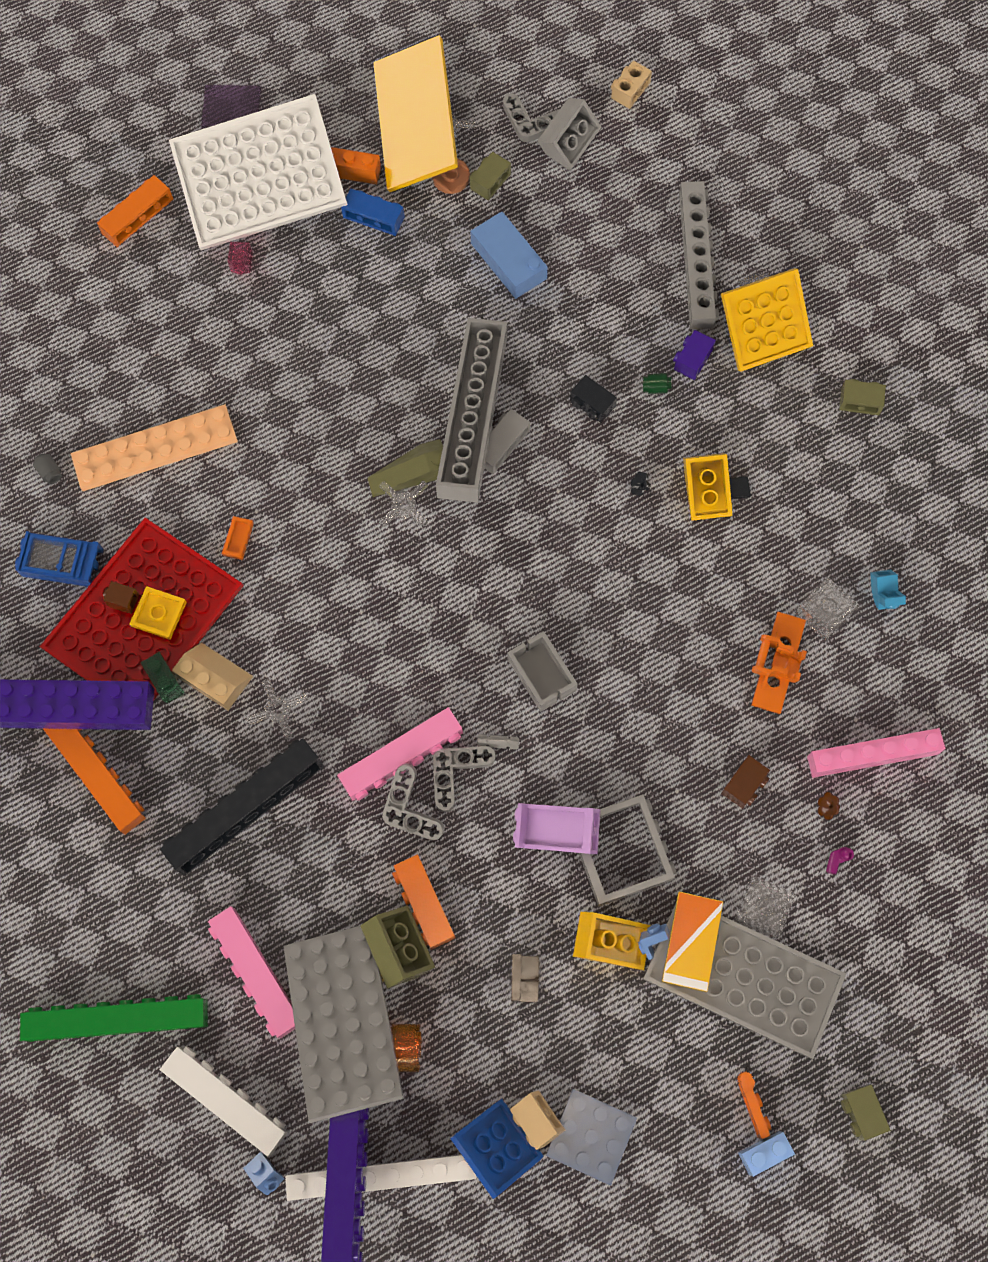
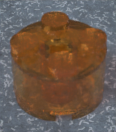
M393 1024L391 1027L399 1072H420L421 1064H419V1058H421L422 1035L419 1031L421 1024Z

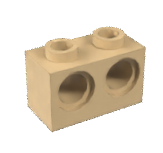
M633 60L629 66L623 69L619 79L613 81L611 85V99L630 109L649 86L652 71Z

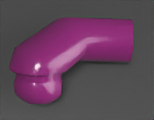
M841 847L832 851L829 856L826 872L837 875L839 864L852 860L854 851L848 847Z

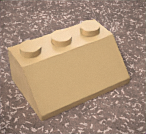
M203 643L184 653L172 670L177 678L227 711H229L253 678L251 674Z

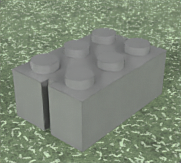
M544 631L527 641L529 651L526 652V645L522 643L507 652V660L540 712L557 703V697L562 700L577 691V682Z

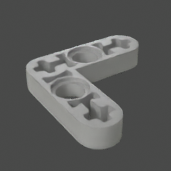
M510 93L503 98L504 111L518 138L523 142L539 139L545 129L539 127V124L547 123L549 125L560 110H555L531 120L516 94ZM516 115H522L524 119L521 121H517L514 119V117Z
M491 747L444 748L434 753L435 804L439 811L449 812L454 808L453 769L492 766L496 755ZM464 752L471 756L470 761L465 764L458 760L459 755ZM473 752H477V756H483L484 752H488V755H492V757L488 759V762H484L483 758H477L478 763H474ZM442 754L449 758V760L445 761V768H450V771L441 770V762L437 761V759L441 758ZM441 775L449 776L450 783L447 786L439 785L438 778ZM438 790L447 792V799L451 800L447 807H443L439 803V801L443 800V793H438Z
M403 764L395 773L383 810V820L386 824L429 840H437L444 833V824L436 818L407 808L417 777V771L413 765ZM408 769L409 774L412 776L406 779L405 784H397V782L401 783L404 778V774L401 771ZM396 789H402L405 792L404 800H397L395 798L394 791ZM395 810V814L397 816L402 817L404 813L407 815L403 819V824H401V818L396 817L394 820L390 819L391 815L388 814V812ZM413 816L419 820L417 828L409 826V817ZM425 820L427 821L425 826L432 827L435 824L439 832L433 835L431 834L432 830L425 827L423 831L420 829L423 827Z

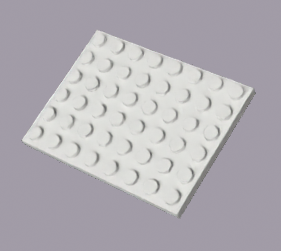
M315 94L169 140L201 250L348 205Z

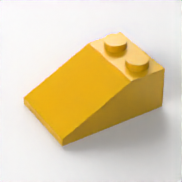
M720 453L683 458L691 520L733 516L727 454Z
M580 912L573 957L644 970L646 954L643 955L641 953L638 942L640 941L641 933L647 931V928L651 925L594 912Z

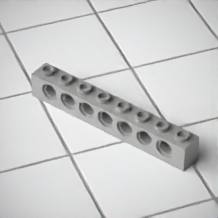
M704 181L681 182L679 199L690 329L714 328L715 321L719 319L718 308L715 309L717 291L713 289V286L716 284V275L712 274L714 257H711L710 254L713 250L712 239L709 240L711 223H708L707 220L710 216V207L706 206L708 189H705Z

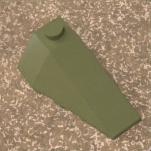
M438 439L420 444L369 476L367 479L372 496L376 497L437 480L443 450L441 440Z

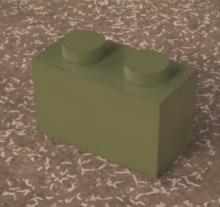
M492 151L488 157L482 160L481 166L471 173L469 178L470 189L489 201L511 175V163Z
M845 379L841 388L839 410L879 416L884 408L886 385L879 384L878 382L868 383L860 382L857 379Z
M866 1084L841 1094L843 1098L841 1100L842 1108L846 1114L850 1115L852 1123H850L851 1130L855 1137H859V1140L866 1141L891 1131L872 1084Z

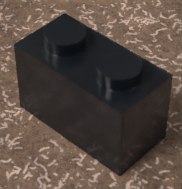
M587 375L570 392L572 405L578 409L581 408L592 420H597L600 423L616 407L617 397Z

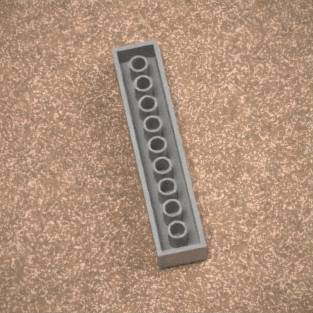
M475 318L467 319L436 481L437 498L479 502L507 342V322Z

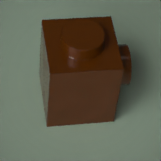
M111 581L109 587L104 591L103 601L110 608L132 614L140 595L135 588Z

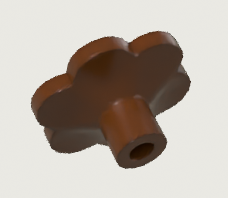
M826 792L824 797L819 798L818 814L824 816L826 820H831L834 815L839 813V798L831 792Z

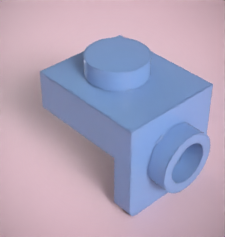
M654 924L648 927L647 931L641 933L638 945L643 955L646 954L648 960L654 957L652 945L669 939L670 931L667 924Z
M261 1151L243 1168L255 1187L266 1195L276 1190L284 1180V1177L276 1171L267 1156Z

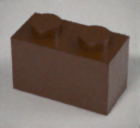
M748 755L721 794L742 809L746 804L751 806L758 796L755 794L757 788L763 789L770 778L767 774L770 772V769Z

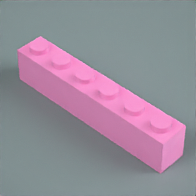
M448 707L337 776L352 801L355 799L361 800L369 794L368 791L371 789L383 787L387 783L386 780L395 776L397 769L403 764L407 763L416 766L423 762L424 757L428 754L434 755L435 752L443 749L442 746L450 742L452 744L461 738L460 735L463 734L462 727Z
M940 728L812 751L807 756L812 778L939 755L945 750V745Z
M230 906L208 921L211 926L208 930L214 940L219 939L222 944L220 951L226 959L230 958L234 964L231 966V969L237 978L241 977L245 985L242 987L249 998L253 996L257 1004L254 1007L260 1017L264 1015L268 1021L266 1028L271 1036L276 1035L277 1038H282L295 1029L292 1002L236 909Z

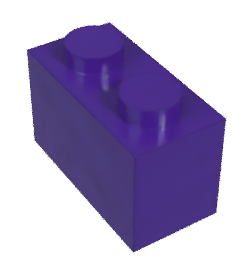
M694 330L691 336L687 335L685 338L683 350H678L673 359L675 362L674 370L696 380L712 353L716 340Z

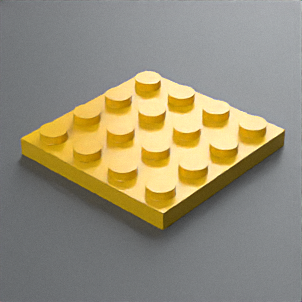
M793 268L721 293L738 371L741 372L813 346L798 269Z

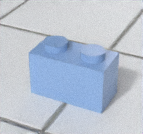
M781 1131L738 1152L748 1174L753 1177L795 1155L784 1132Z

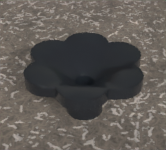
M639 471L636 473L635 478L631 480V493L633 495L642 496L644 490L648 491L651 484L648 482L649 476L647 473Z

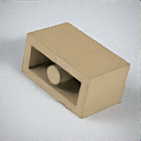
M539 1090L529 1093L510 1109L514 1122L523 1129L528 1143L535 1147L536 1150L545 1147L565 1131Z

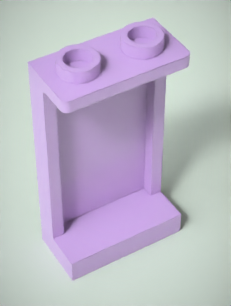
M518 803V808L515 810L516 830L513 833L515 848L585 854L598 853L600 809Z

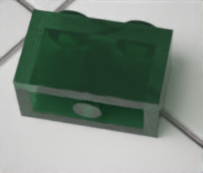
M160 652L141 662L155 689L166 704L185 694L169 664Z

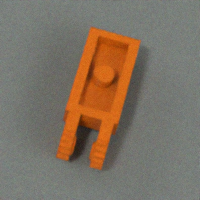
M747 1071L741 1072L737 1076V1082H739L738 1085L756 1135L759 1139L770 1137L769 1131L772 1128L767 1116L763 1117L760 1107H763L759 1094L753 1091L755 1081L752 1079L753 1076L749 1072L747 1073Z

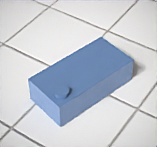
M503 212L498 213L470 231L472 246L515 299L547 279V265Z

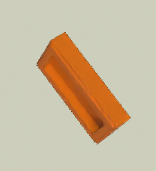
M233 516L223 547V556L243 560L254 525L253 520Z

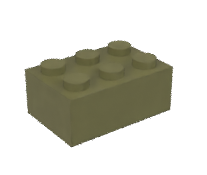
M408 905L378 914L360 925L387 989L416 979L435 968Z

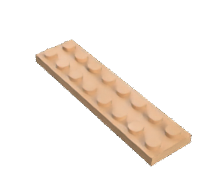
M226 404L73 452L71 457L82 491H86L237 443L238 441Z

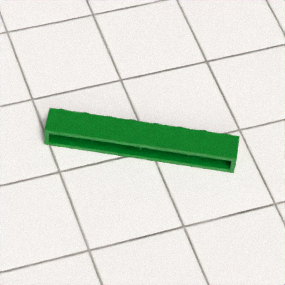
M201 994L187 995L186 1000H178V996L164 997V1001L156 1002V998L142 999V1003L133 1004V1000H121L119 1005L111 1006L110 1002H97L96 1007H88V1004H74V1009H65V1005L51 1006L49 1011H43V1007L28 1008V1012L20 1013V1041L23 1042L208 1027V999L201 998Z

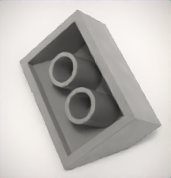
M568 98L537 142L547 156L566 169L572 170L601 129V125L584 99Z

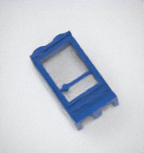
M26 531L25 537L22 538L20 543L21 552L19 557L16 558L15 568L22 577L88 587L92 583V571L99 568V563L96 560L97 552L103 553L104 549L99 542H87Z

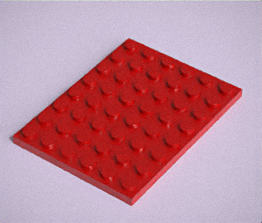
M144 518L39 647L86 681L149 682L155 688V700L173 677L174 673L172 670L184 653L199 644L244 585L147 518ZM111 581L135 588L140 596L132 614L110 608L103 601L104 591L109 587ZM146 586L187 601L170 640L130 625Z

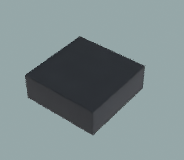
M748 476L729 478L731 499L750 498Z

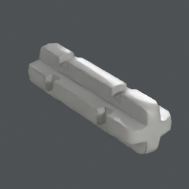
M478 734L477 746L489 745L491 748L501 749L510 747V749L517 750L519 748V738L513 736L507 738V736L490 735V737H487V734Z

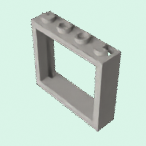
M644 795L600 809V818L639 805L665 874L605 895L591 854L579 853L598 907L675 879L674 874H677L674 863L672 861L669 862L666 853H669L666 842L664 840L661 841L658 833L661 832L657 820H653L650 813L653 811L649 799L645 800Z

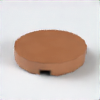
M457 158V168L433 176L432 180L435 187L448 194L458 193L465 189L469 183L470 173L464 161Z

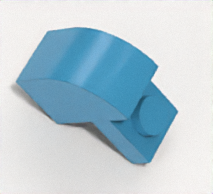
M892 570L870 572L871 590L878 610L896 609L899 605L906 604V596L898 591V574Z

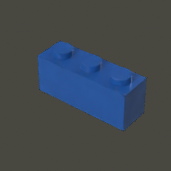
M350 188L346 196L348 205L341 207L343 218L396 236L405 218L403 206L396 202L383 200L379 196H371L361 190Z

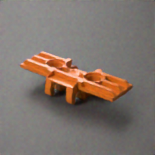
M777 612L771 636L761 635L760 640L762 643L756 665L752 667V672L758 674L759 679L751 706L781 714L789 682L796 683L800 680L801 673L799 668L801 661L806 658L807 651L802 650L798 652L806 620ZM780 639H787L790 645L783 644ZM769 647L775 648L771 668H764ZM768 678H777L779 686H769Z

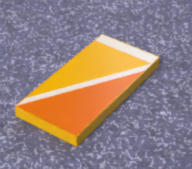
M678 892L662 982L703 992L708 991L723 901Z

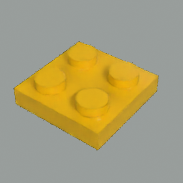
M146 586L130 625L170 640L187 601Z

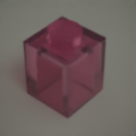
M230 242L228 265L231 273H250L253 253L249 242Z

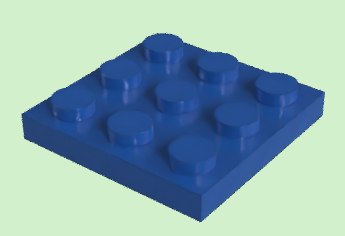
M502 1098L450 1138L492 1199L500 1195L544 1157L539 1149L536 1150L535 1147L528 1143L525 1132L514 1122L513 1114Z

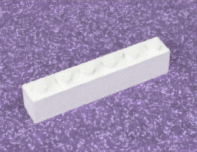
M185 1046V1048L176 1047L160 1068V1071L267 1157L271 1156L288 1133L284 1129L286 1124L277 1117L274 1119L266 1114L268 1110L257 1102L254 1105L248 1100L250 1096L242 1089L235 1090L230 1086L232 1081L223 1074L220 1076L216 1075L213 1072L214 1067L205 1060L200 1062L196 1059V1053L188 1046Z

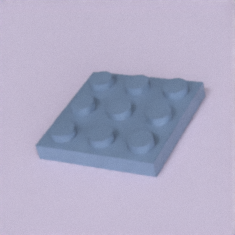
M572 1089L560 1119V1123L565 1131L551 1141L546 1156L611 1186L637 1117Z

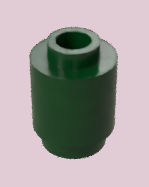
M667 373L643 376V392L661 394L667 393L668 389H671V377H667Z

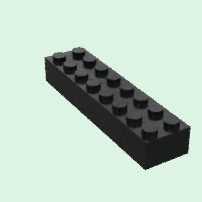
M304 738L300 741L298 739L293 741L288 746V750L283 754L275 755L270 760L271 763L265 768H258L253 773V777L247 782L246 780L240 782L235 787L234 792L230 795L222 796L217 801L218 804L212 809L204 810L199 815L200 818L194 823L189 822L176 837L171 836L164 841V846L160 848V851L177 872L186 876L324 768L321 760Z

